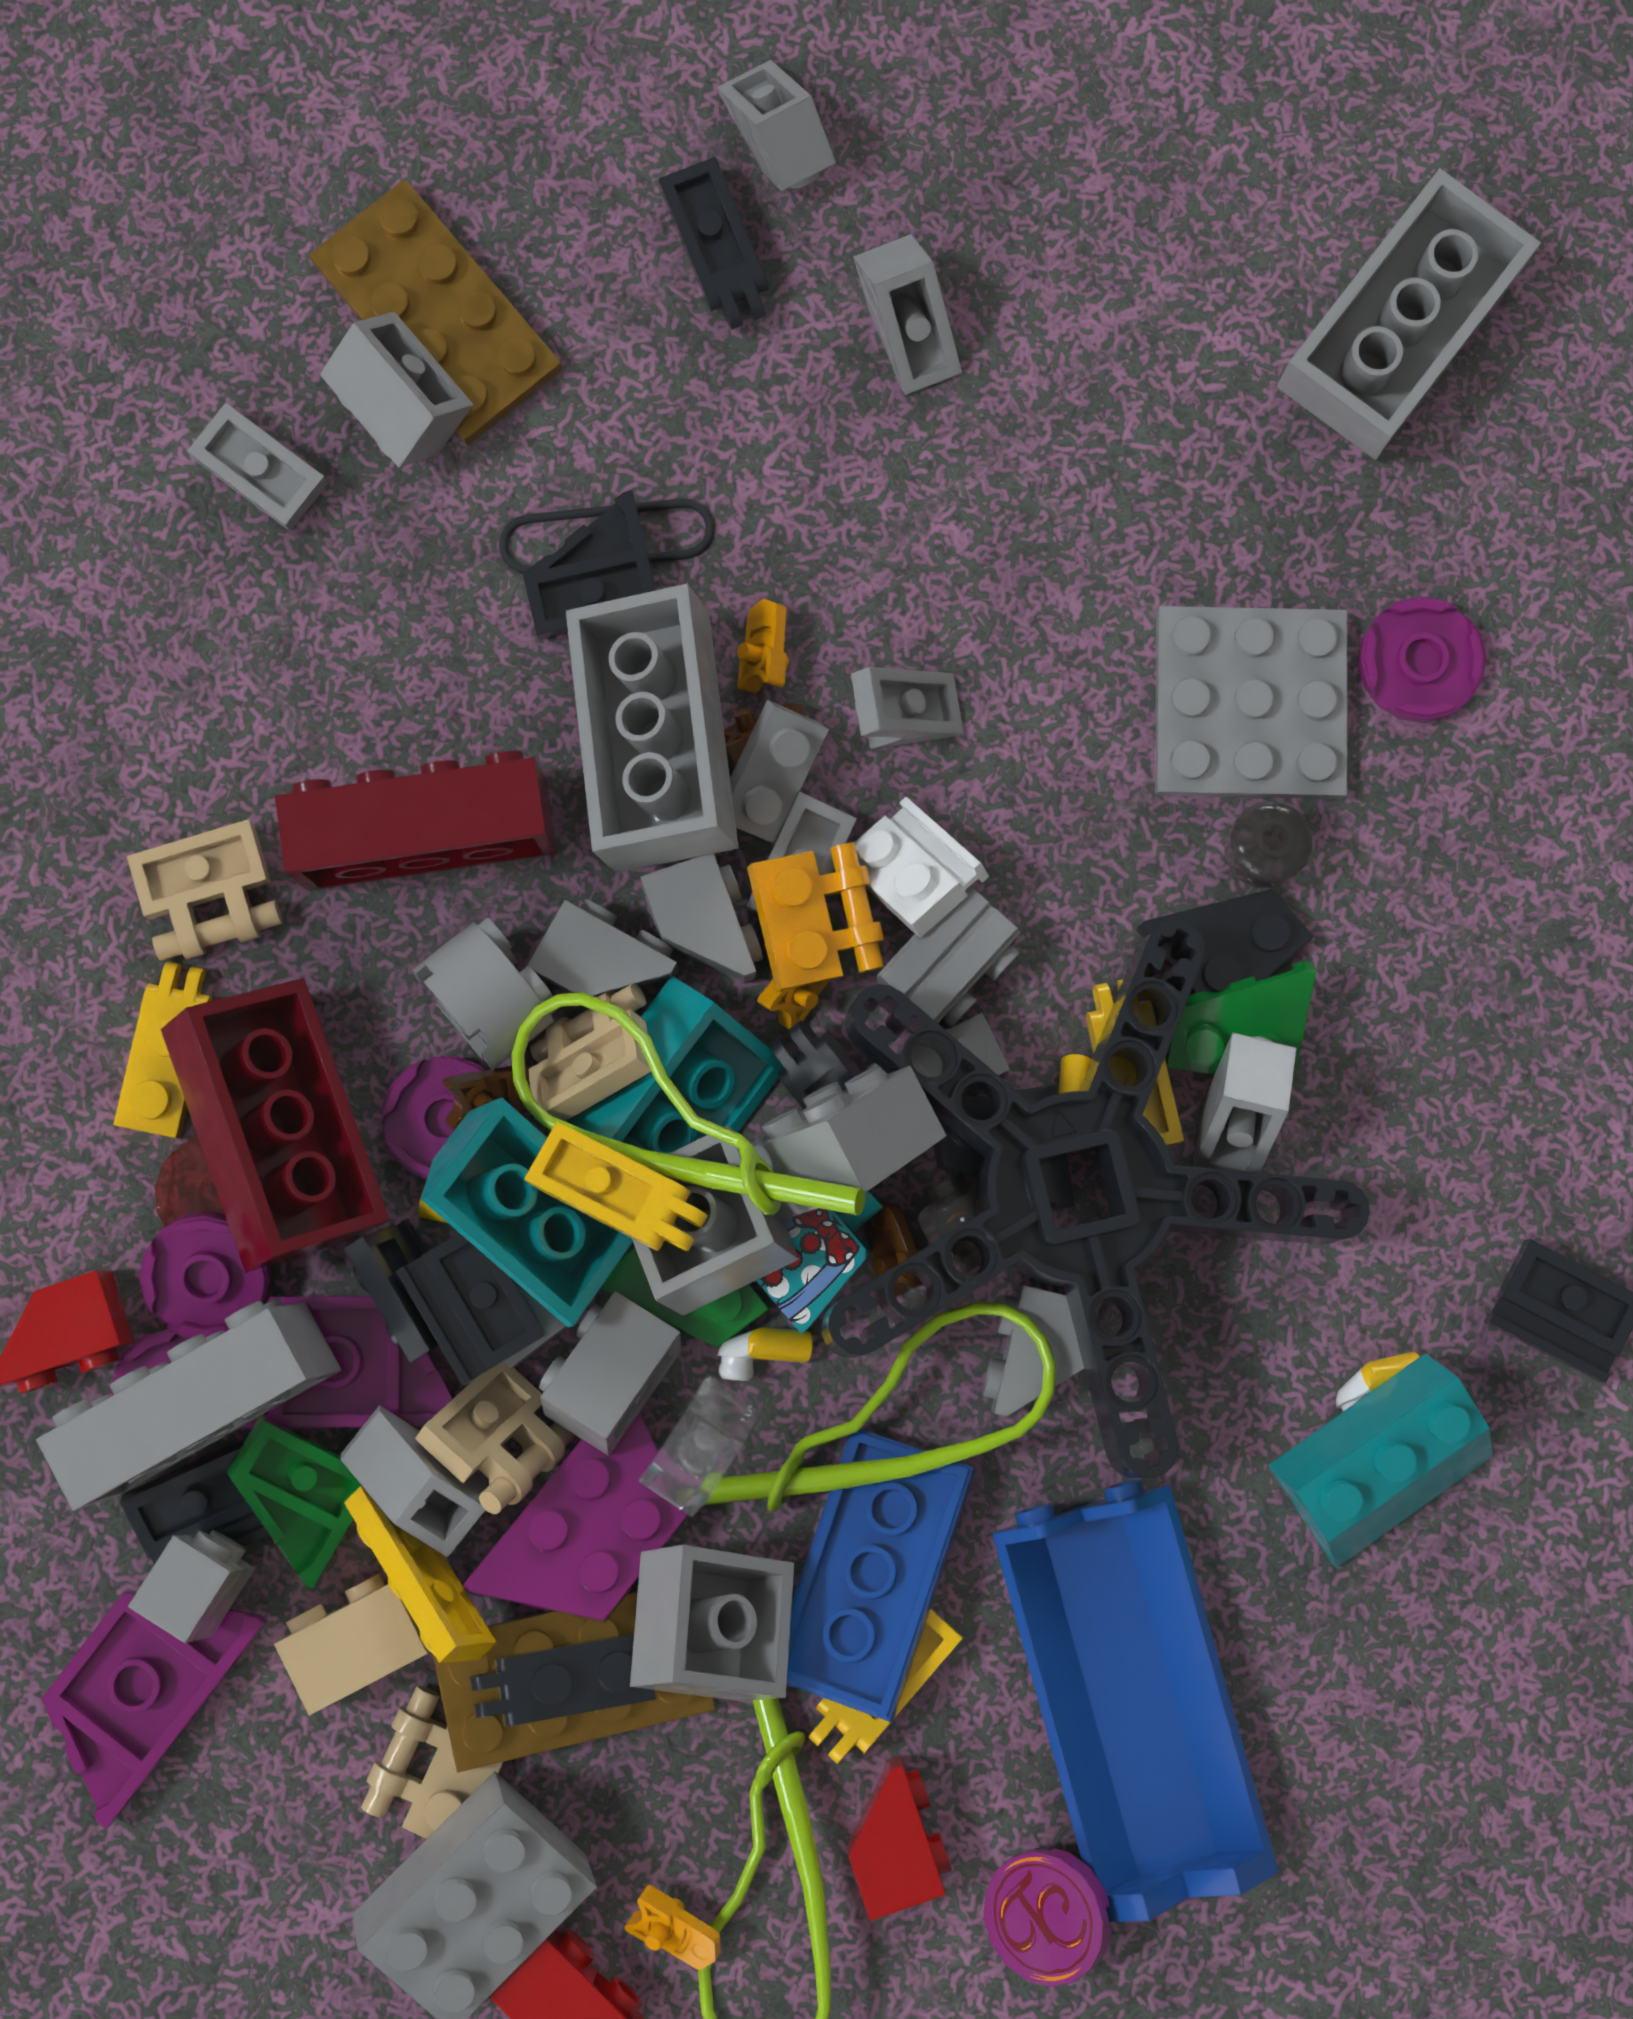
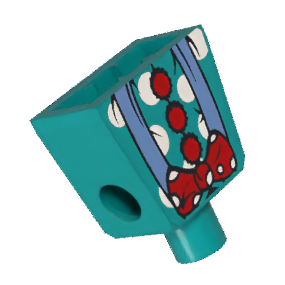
M871 1190L865 1193V1205L860 1215L818 1208L783 1220L799 1260L756 1281L801 1334L814 1323L872 1252L869 1245L857 1233L861 1226L884 1208Z

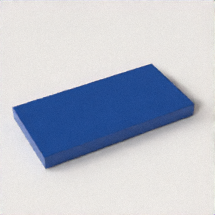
M860 1429L858 1432L848 1436L840 1463L902 1457L924 1452V1450ZM955 1462L912 1477L829 1492L792 1600L787 1685L885 1721L893 1722L976 1472L974 1467Z

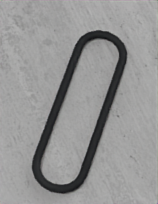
M679 498L636 503L638 512L691 508L703 517L706 525L705 536L698 545L687 550L648 553L649 563L689 559L698 556L709 547L714 538L715 524L712 514L703 504L693 499ZM613 505L534 513L516 517L505 526L500 535L499 550L501 557L510 569L524 574L532 566L522 565L515 561L510 555L508 548L509 537L516 528L528 523L596 517L602 515Z

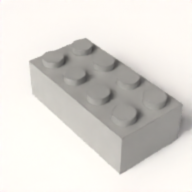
M1439 168L1288 362L1276 387L1376 460L1515 281L1542 242Z
M687 583L566 610L592 852L612 870L620 873L738 849L708 609Z
M278 1298L264 1305L261 1301L248 1305L224 1320L229 1328L228 1331L224 1332V1330H221L206 1338L204 1334H199L169 1350L167 1354L171 1360L170 1364L164 1362L149 1370L146 1366L138 1368L109 1385L114 1395L111 1393L93 1402H90L88 1398L54 1415L52 1420L57 1428L37 1438L36 1441L72 1511L122 1495L255 1420L260 1415H264L342 1371L306 1302L283 1305L281 1299Z

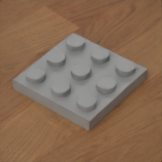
M1159 606L1156 611L1155 796L1344 799L1347 796V610Z

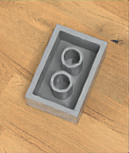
M494 1771L352 1913L357 1950L436 2019H467L597 1888L586 1854Z

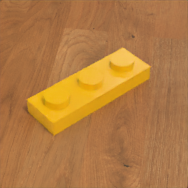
M360 1486L344 1504L357 1524L359 1537L372 1549L387 1574L390 1589L397 1598L403 1601L418 1626L420 1638L424 1646L435 1655L439 1663L481 1659L497 1642L445 1556L395 1525L364 1487Z

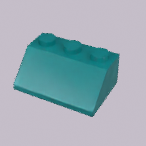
M674 976L670 977L641 1016L646 1021L647 1033L652 1039L668 1077L698 1117L722 1127L728 1125L738 1133L779 1078L778 1071L784 1067L773 1051L716 1003ZM652 1072L647 1073L565 1121L581 1129L623 1143L670 1154L707 1135L688 1125L656 1082Z
M501 1097L467 1113L433 1158L421 1200L565 1326L572 1327L633 1240L631 1237L531 1186L524 1180L547 1137Z
M1425 1353L1273 1461L1268 1467L1331 1563L1338 1568L1493 1457L1490 1427L1458 1376Z

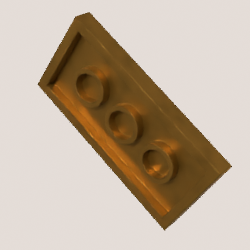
M405 178L309 254L315 267L360 320L395 312L474 404L455 430V433L466 446H469L563 370L558 358Z
M638 1590L629 1592L605 1623L574 1617L572 1614L552 1610L488 1625L487 1627L497 1644L479 1660L439 1663L435 1655H433L457 1773L715 1710L713 1698L655 1690V1700L514 1726H504L502 1714L475 1718L474 1703L500 1697L498 1687L471 1691L470 1676L495 1672L494 1658L634 1633Z

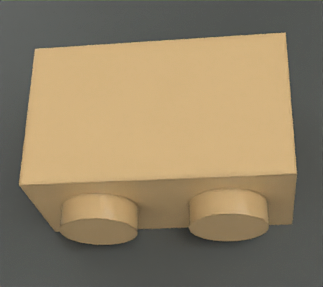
M380 1573L344 1591L350 1602L347 1605L326 1614L322 1604H319L287 1621L286 1624L291 1634L274 1644L309 1716L430 1652L422 1643L420 1630L403 1601L395 1596L388 1583H384Z

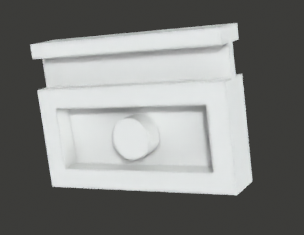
M905 797L899 802L902 809L890 819L886 816L882 817L855 842L860 866L865 865L868 869L871 885L866 888L919 938H922L968 896L965 890L977 879L983 883L989 875L979 860L910 799Z

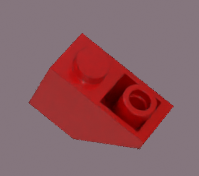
M95 1270L33 1292L0 1356V1386L17 1384L19 1394H24L57 1383L58 1379L55 1370L79 1363L81 1373H85L120 1361L117 1349L132 1345L135 1342L112 1270Z
M901 1755L888 1759L848 1842V1856L870 1921L946 1895L941 1875L952 1871L940 1832L927 1836L919 1812L931 1807L919 1769L906 1772Z
M555 1929L489 1996L510 2019H644V2016L638 2011L642 2006V2002L633 1989L617 1976L608 1981L591 1964L595 1959L593 1951L580 1936L570 1929H567L563 1934Z

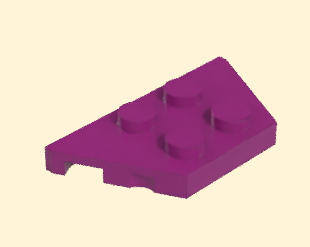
M371 1296L269 1298L268 1302L280 1298L283 1305L306 1302L342 1370L262 1415L285 1428L362 1427L380 1405L413 1427H423L453 1399L431 1352L410 1362L403 1349L399 1348L390 1338L386 1328V1320ZM258 1418L240 1428H253Z
M640 1412L610 1456H607L583 1439L578 1443L462 1585L465 1590L471 1595L479 1597L487 1596L520 1603L531 1608L546 1611L554 1610L572 1614L574 1617L602 1623L607 1621L639 1580L641 1552L665 1548L687 1520V1514Z
M125 1591L44 1694L41 1700L54 1728L58 1729L65 1738L66 1755L75 1774L81 1773L97 1808L93 1814L100 1826L107 1829L119 1817L268 1622L262 1615L230 1609L212 1637L184 1643L130 1609L128 1605L137 1591Z

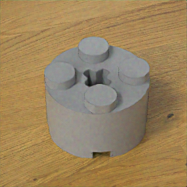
M487 917L479 925L471 922L413 968L412 972L423 988H429L435 995L437 1006L480 1058L484 1057L488 1066L495 1070L511 1057L518 1029L535 1006L550 999L553 995L530 966H527L520 973L514 967L518 960L510 951L512 948L511 944L498 927ZM558 1009L541 1019L531 1032L529 1041L554 1022L551 1015Z

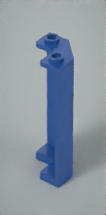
M1134 1479L1104 1488L1105 1498L1057 1512H1054L1052 1503L1014 1513L1016 1525L992 1534L1083 1863L1091 1868L1105 1888L1110 1905L1106 1909L1108 1922L1150 1921L1189 1897L1242 1895L1279 1873L1170 1485L1144 1489L1141 1479Z

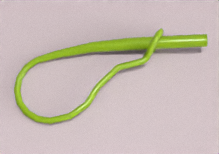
M583 992L557 994L535 1006L519 1027L511 1053L513 1083L523 1106L542 1126L552 1130L556 1121L665 1177L711 1189L748 1195L755 1207L767 1215H775L780 1210L781 1201L853 1215H860L862 1213L866 1198L864 1189L774 1173L767 1162L758 1155L753 1145L743 1135L698 1117L668 1077L651 1037L621 1007ZM582 1005L614 1018L639 1043L654 1079L688 1125L695 1130L737 1147L741 1156L740 1166L645 1150L581 1129L551 1116L534 1099L526 1080L524 1054L531 1032L545 1015L564 1006Z
M976 1301L937 1314L903 1344L885 1382L851 1421L802 1438L795 1444L788 1459L778 1471L683 1481L681 1485L684 1507H694L768 1498L767 1509L774 1513L784 1505L791 1495L836 1491L912 1477L983 1454L1020 1438L1043 1418L1055 1393L1057 1364L1048 1337L1030 1316L1005 1303ZM978 1314L1002 1316L1021 1326L1037 1344L1044 1366L1042 1390L1033 1409L1014 1426L976 1439L908 1456L801 1468L808 1449L860 1430L897 1386L913 1352L942 1326Z
M779 1698L752 1700L766 1751V1756L756 1771V1776L752 1781L749 1792L753 1848L734 1893L709 1926L720 1934L743 1903L766 1849L762 1790L773 1780L803 1888L815 1965L818 2003L815 2019H829L831 2012V1962L824 1884L808 1806L795 1761L796 1756L804 1745L805 1734L796 1731L788 1735ZM712 1964L702 1970H698L703 2019H718L713 2005Z

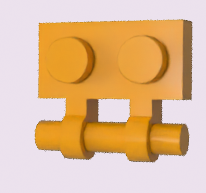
M855 842L840 844L830 848L835 872L819 876L814 851L756 862L747 867L776 992L833 980L843 976L838 952L854 949L859 973L884 967L879 943L884 941L880 922H873L865 887L871 885L867 866H860ZM841 894L849 928L833 932L825 896Z

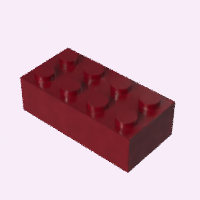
M502 751L485 756L484 765L460 768L458 761L442 760L420 766L421 774L396 777L393 770H373L358 774L356 776L357 783L332 787L331 781L326 779L297 782L292 785L293 793L275 795L284 871L307 891L557 854L547 780L535 757L524 758L522 751Z
M304 978L186 1007L160 1029L245 1273L362 1237L390 1221Z

